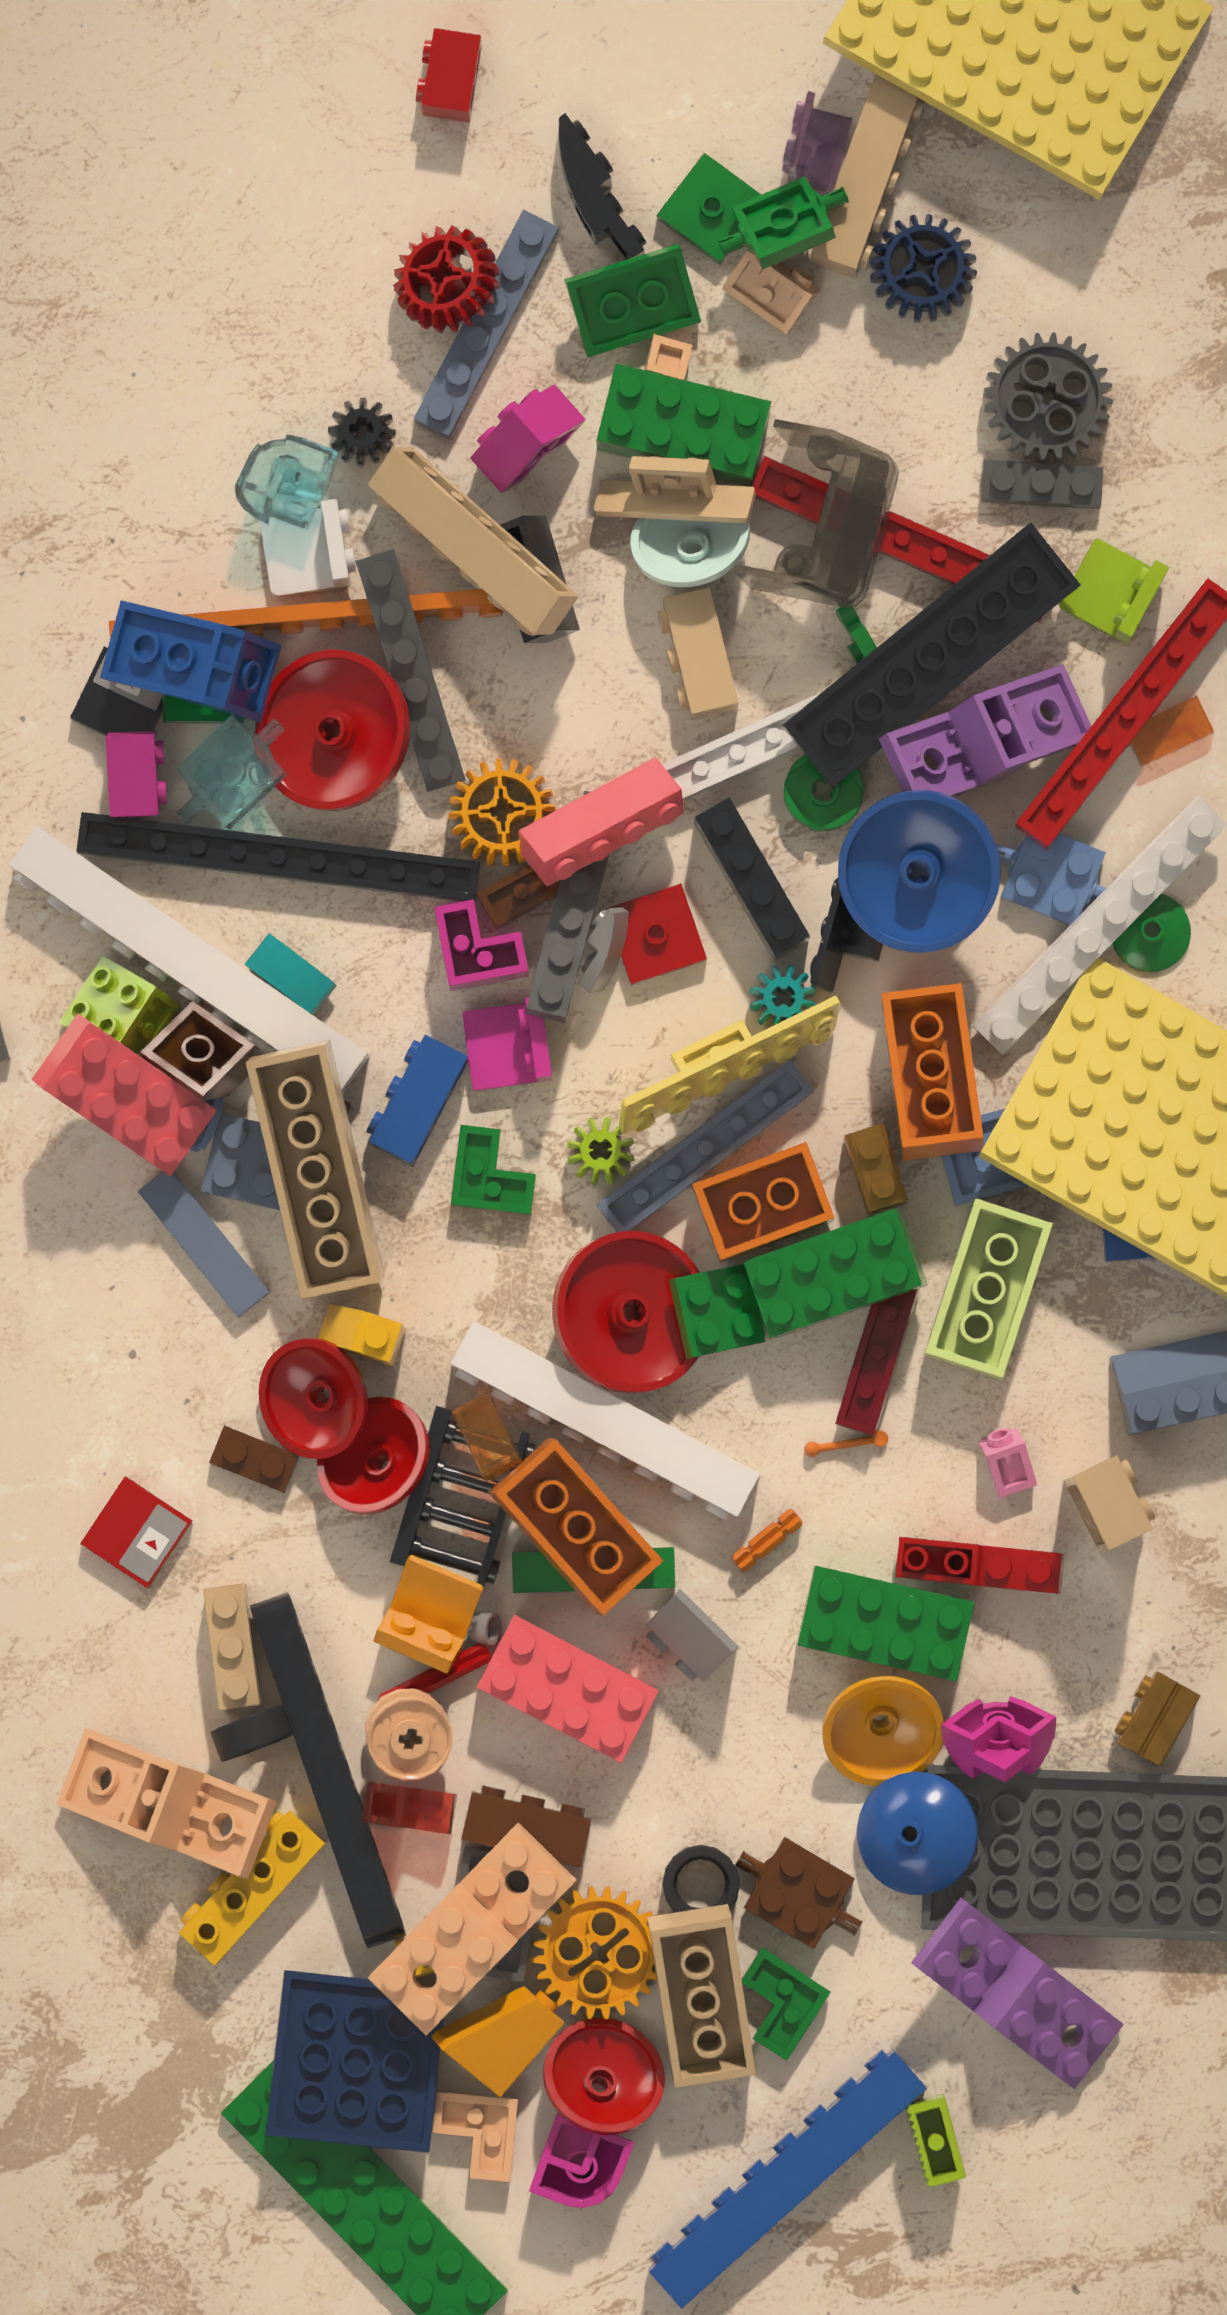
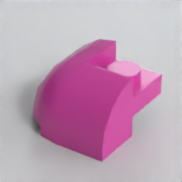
M1011 1696L1008 1702H991L986 1704L977 1699L967 1704L941 1724V1732L947 1752L961 1771L973 1779L982 1772H985L1006 1783L1021 1770L1032 1775L1042 1764L1050 1751L1055 1737L1056 1716L1024 1700Z
M557 2112L533 2176L529 2192L571 2207L585 2208L598 2205L613 2194L621 2181L634 2141L621 2135H599L586 2132L569 2123Z

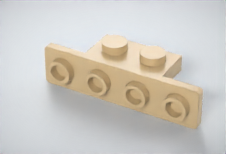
M632 456L629 465L632 481L602 480L594 505L596 516L748 523L756 493L754 487L716 485L709 460Z

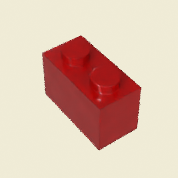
M434 28L432 40L425 39L422 63L428 64L426 79H418L416 102L422 103L423 116L470 123L482 50L481 35Z

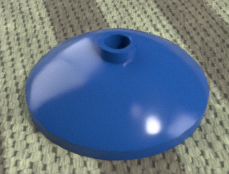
M908 1772L887 1779L868 1796L858 1818L857 1843L866 1867L883 1885L904 1894L925 1895L951 1886L966 1872L976 1852L978 1825L969 1800L952 1782L932 1773ZM909 1826H913L917 1830V1838L913 1842L905 1837V1831Z

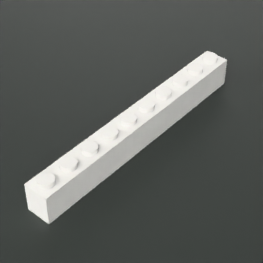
M37 825L9 863L12 870L16 872L13 879L31 892L38 887L49 895L46 902L59 912L66 915L70 909L82 918L79 925L96 937H99L102 932L115 940L111 947L129 960H132L137 955L148 963L145 970L163 983L169 977L181 986L178 993L184 998L196 1004H199L202 1000L214 1008L211 1014L230 1028L235 1023L246 1030L247 1033L244 1037L258 1049L264 1051L269 1046L275 1051H281L330 1040L343 1094L369 1058L367 1052Z

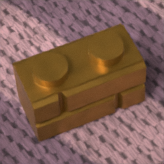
M878 1124L845 1135L843 1140L867 1215L906 1204L908 1198L904 1186L900 1182L901 1176L884 1124Z
M1155 1671L1152 1678L1147 1675L1143 1677L1134 1693V1696L1140 1699L1132 1713L1125 1710L1114 1732L1120 1735L1116 1741L1117 1744L1156 1766L1162 1767L1201 1695L1166 1675Z

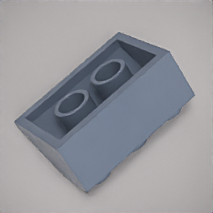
M1227 1331L1110 1357L1128 1436L1227 1414Z

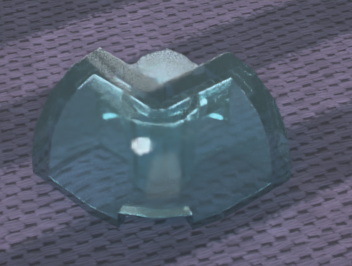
M287 434L285 439L272 440L263 445L258 443L249 454L235 484L236 499L244 510L268 525L271 518L274 517L308 530L317 508L321 507V501L325 498L339 451L302 437Z

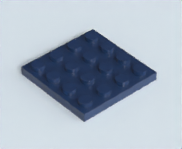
M284 1970L265 2136L429 2153L441 2049L432 2039V2035L437 2030L443 2028L444 2018L425 2035L369 1979Z

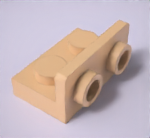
M748 249L722 287V290L786 335L791 332L810 301L820 292V289L813 285L815 282L813 277L799 268L792 270L784 263L779 262L762 270L754 253Z

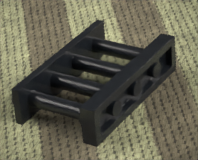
M436 1406L428 1431V1462L422 1478L409 1495L390 1562L405 1566L408 1557L413 1555L420 1559L479 1576L477 1583L481 1584L485 1589L486 1583H495L501 1561L495 1560L494 1556L506 1519V1512L499 1506L496 1520L492 1521L435 1504V1499L429 1498L428 1494L432 1482L440 1483V1480L487 1494L501 1480L446 1465V1460L439 1458L443 1444L451 1445L452 1441L512 1458L513 1462L510 1472L534 1451L535 1444L528 1442L530 1433L523 1431L521 1432L519 1442L515 1443L458 1426V1421L451 1419L452 1410ZM429 1519L489 1536L490 1540L484 1560L423 1543V1538L416 1536L420 1521L428 1522Z

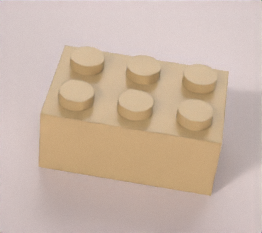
M1116 1455L1064 1480L1099 1553L1110 1551L1153 1530L1150 1521L1156 1519L1154 1512L1146 1497L1138 1499L1132 1484L1137 1482V1478L1127 1459L1120 1462Z

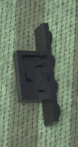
M838 878L834 880L831 888L832 901L828 916L824 918L821 925L822 938L818 953L814 956L810 965V983L829 992L834 990L843 954L879 962L883 944L869 936L849 913L840 892Z

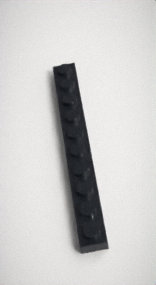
M81 812L76 848L78 854L461 902L474 899V903L476 901L480 870L479 861L126 817H110V815Z

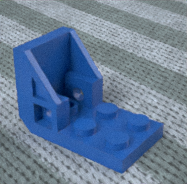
M121 600L100 678L176 697L196 705L261 723L282 645L224 624Z

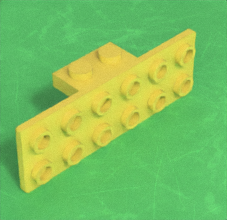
M837 996L825 1000L754 1036H751L743 1020H740L671 1054V1061L678 1073L622 1100L619 1128L622 1134L632 1130L635 1133L642 1132L651 1127L656 1122V1118L668 1112L670 1115L679 1114L691 1105V1101L703 1095L706 1098H710L721 1093L729 1082L741 1078V1080L750 1079L762 1070V1066L774 1060L777 1063H782L792 1058L798 1052L797 1049L809 1043L815 1046L825 1042L833 1035L840 1008V1001Z

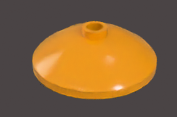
M872 1677L851 1685L831 1703L822 1725L823 1745L828 1759L842 1775L863 1785L879 1786L887 1779L899 1774L924 1772L927 1769V1765H931L934 1762L943 1744L941 1724L944 1723L940 1707L934 1697L919 1684L900 1677ZM878 1715H886L882 1720L874 1719Z

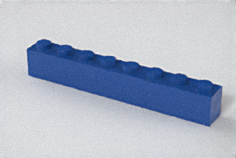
M881 2049L864 2064L868 2071L857 2081L850 2077L833 2092L837 2097L833 2103L826 2109L821 2104L813 2109L803 2119L807 2125L796 2136L791 2132L783 2136L772 2147L776 2152L775 2155L765 2164L760 2159L754 2162L742 2174V2177L746 2180L734 2191L729 2186L712 2200L711 2204L715 2208L704 2218L699 2214L694 2216L681 2228L680 2231L684 2236L677 2243L671 2246L667 2241L650 2256V2259L653 2261V2264L649 2267L650 2274L681 2309L927 2089L894 2049L887 2054Z

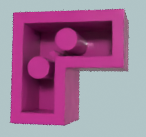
M555 384L542 392L534 389L522 399L519 405L516 401H513L498 414L497 417L501 422L496 427L492 426L477 439V443L480 446L470 459L500 493H503L522 482L544 456L565 445L586 419Z
M474 899L434 907L450 992L529 977L521 932L481 939Z

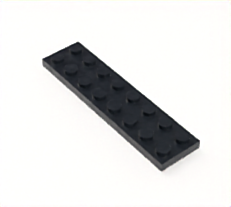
M1030 522L781 726L827 784L833 788L882 748L879 741L880 737L886 733L911 725L1075 591L1081 584Z

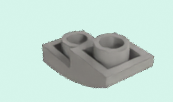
M623 907L609 908L601 911L591 924L593 932L587 939V942L596 948L598 952H593L586 959L581 968V971L584 973L577 982L578 985L589 993L604 991L619 963L628 929L629 912Z

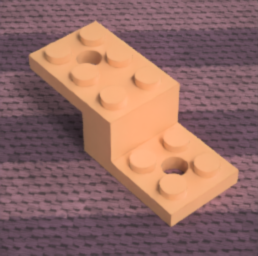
M85 1728L56 1805L146 1842L176 1850L224 1871L248 1879L277 1801L182 1763L156 1756ZM107 1770H110L112 1781L107 1789L102 1790L100 1784L101 1777ZM230 1816L233 1823L230 1833L223 1837L221 1834V1824L226 1817Z
M518 1822L367 1978L427 2035L575 1883L576 1879ZM518 1870L527 1875L529 1887L526 1891L517 1892L511 1889L508 1884L510 1872ZM420 1966L431 1967L437 1975L436 1984L431 1987L419 1984L415 1975L417 1968Z

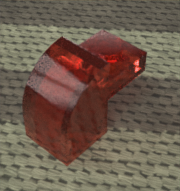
M368 1781L361 1822L452 1834L457 1794Z

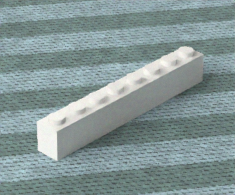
M475 1321L471 1324L450 1363L458 1369L454 1375L474 1387L477 1386L479 1381L491 1386L493 1390L490 1395L512 1406L514 1400L521 1402L529 1407L526 1412L528 1416L545 1425H548L550 1419L565 1426L562 1434L581 1444L584 1443L586 1438L601 1445L597 1451L601 1455L616 1463H619L622 1457L635 1463L636 1466L633 1472L654 1483L658 1476L672 1483L669 1491L689 1502L693 1496L706 1501L708 1504L705 1510L725 1521L729 1514L735 1518L738 1517L760 1476V1473Z

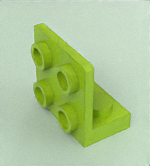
M1096 538L1074 575L1081 586L1059 603V609L1128 645L1170 567L1157 560L1154 561L1151 567Z
M103 956L68 1007L60 1023L68 1028L79 1013L140 1056V1052L170 1023L181 1005L153 984Z

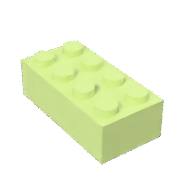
M975 1198L929 1335L924 1356L997 1380H1001L1004 1377L1053 1223Z

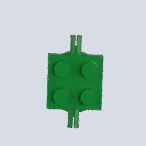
M803 176L732 207L739 232L719 239V247L723 255L726 256V254L746 246L748 250L754 253L763 270L833 240L836 236L833 226L828 219V211L849 203L846 191L842 186L821 196L811 188L806 177Z

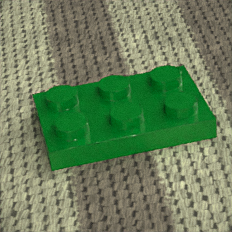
M679 244L564 279L587 358L652 338L654 334L662 335L701 322Z

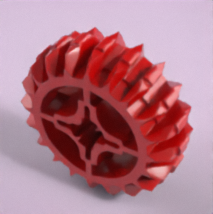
M451 225L446 233L441 227L436 226L433 237H429L427 233L421 232L422 242L418 245L408 242V247L412 252L409 255H399V261L404 267L394 269V276L399 280L393 284L394 291L399 296L397 298L399 306L406 310V315L411 321H418V324L426 330L432 326L436 332L442 334L448 325L451 331L458 332L459 323L462 321L467 326L472 327L473 320L471 317L477 313L478 316L485 317V311L482 308L484 303L495 304L494 297L489 292L500 289L499 282L495 278L501 274L500 268L494 263L496 255L491 249H488V244L482 237H476L467 228L461 232L458 227ZM461 255L472 259L473 273L466 272L462 268L460 263ZM421 286H427L431 290V294L434 297L433 304L422 301Z

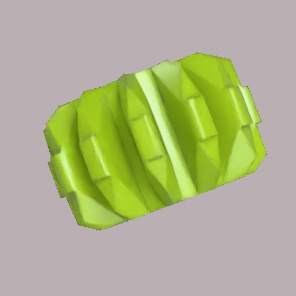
M590 1118L587 1120L590 1133L587 1134L579 1126L574 1129V1133L582 1140V1143L577 1141L567 1142L568 1149L580 1151V1154L570 1156L567 1161L569 1165L583 1162V1165L576 1172V1176L579 1179L591 1170L593 1171L590 1178L591 1185H597L599 1173H604L607 1184L611 1185L614 1183L611 1173L612 1169H615L623 1177L627 1174L626 1168L619 1163V1160L625 1162L634 1161L633 1154L621 1151V1149L631 1147L634 1141L633 1138H625L619 1141L618 1138L622 1135L619 1126L612 1133L609 1132L611 1126L610 1118H604L602 1130H597L594 1118ZM605 1142L611 1147L608 1148V1154H611L609 1159L605 1160L603 1157L598 1158L596 1161L592 1159L590 1155H593L594 1152L590 1147L594 1143L599 1146Z

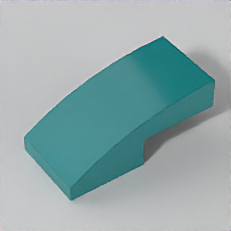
M268 933L244 964L282 995L313 1016L337 986L322 972L270 933Z

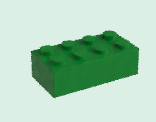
M615 364L596 439V449L627 458H632V456H659L661 458H698L709 460L715 479L750 487L753 482L770 414L771 401Z
M894 1208L743 1261L769 1338H779L928 1286L903 1211L899 1208Z
M815 1565L796 1646L957 1682L975 1602Z

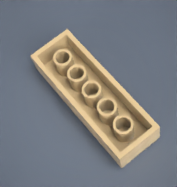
M330 1040L251 1057L246 1061V1066L301 1299L380 1282L385 1276Z

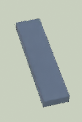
M162 1171L137 1191L238 1318L270 1293L175 1173L170 1177Z

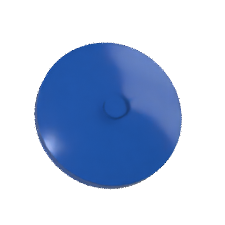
M931 790L898 792L871 805L861 814L848 831L838 860L840 892L855 922L878 942L906 952L925 953L949 948L971 935L983 923L991 911L1001 880L999 851L995 839L985 822L962 801L944 793Z

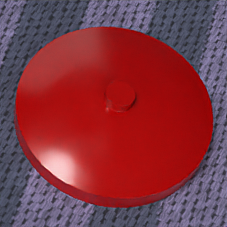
M337 649L307 654L285 667L272 681L262 721L255 724V743L258 758L271 783L292 801L322 811H342L358 807L381 793L398 773L406 756L410 738L408 706L394 678L387 670L373 660L354 652Z
M621 1231L605 1235L586 1244L565 1265L553 1295L552 1318L554 1330L559 1345L568 1361L587 1380L604 1389L619 1393H645L660 1389L678 1380L694 1365L699 1357L686 1359L669 1280L700 1273L698 1268L678 1246L667 1239L648 1232Z

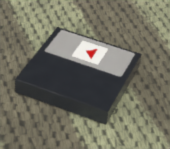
M104 646L70 719L104 736L108 732L154 731L163 713V694L101 679L100 676L108 649Z

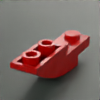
M899 1537L895 1577L1061 1594L1065 1554Z

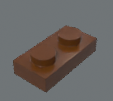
M527 865L482 889L476 895L495 930L556 898L560 880L547 887L531 866Z
M224 1425L209 1463L285 1493L300 1456Z

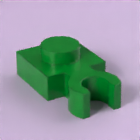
M848 602L836 609V615L850 637L852 644L848 645L847 649L857 664L877 646L866 627L861 623L852 604Z

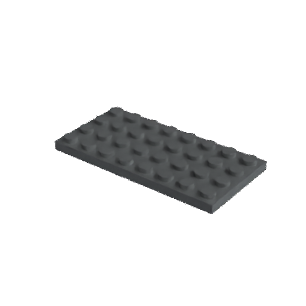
M927 1765L926 1773L941 1776L952 1782L969 1800L977 1820L978 1843L970 1866L955 1883L941 1891L922 1895L921 1929L937 1930L959 1899L962 1898L1006 1933L1227 1942V1777L1037 1769L1032 1775L1021 1770L1005 1783L985 1772H982L973 1779L961 1771L958 1766Z

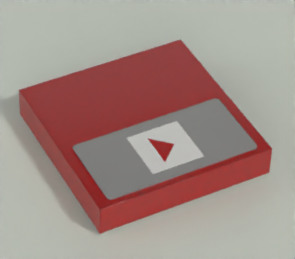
M125 1476L80 1544L144 1587L149 1588L193 1520Z

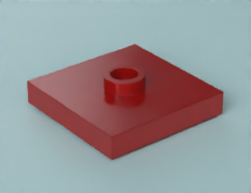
M682 883L609 907H623L629 912L627 935L621 958L631 986L707 961Z

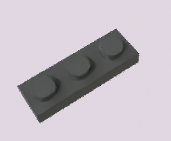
M984 460L981 502L1100 509L1103 467Z

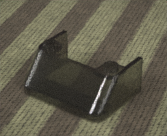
M775 419L773 427L788 445L806 448L808 458L815 467L832 472L812 546L801 544L787 546L778 555L774 571L736 564L734 572L753 590L844 608L855 607L866 598L899 477L898 465L888 453L835 430Z

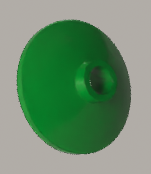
M1160 894L1112 945L1120 959L1128 966L1144 972L1162 971L1176 964L1185 954L1191 938L1190 921L1185 910L1177 901L1165 894ZM1149 923L1156 924L1159 927V935L1156 937L1147 936L1145 926Z

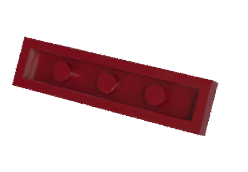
M920 1289L870 1306L835 1422L837 1426L875 1437Z

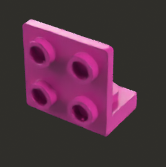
M525 998L526 1003L463 1012L469 1068L474 1091L553 1081L544 1018L526 1014L529 998Z

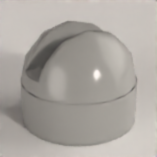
M493 1612L476 1613L471 1622L472 1630L468 1631V1635L477 1643L495 1645L502 1631L500 1616Z

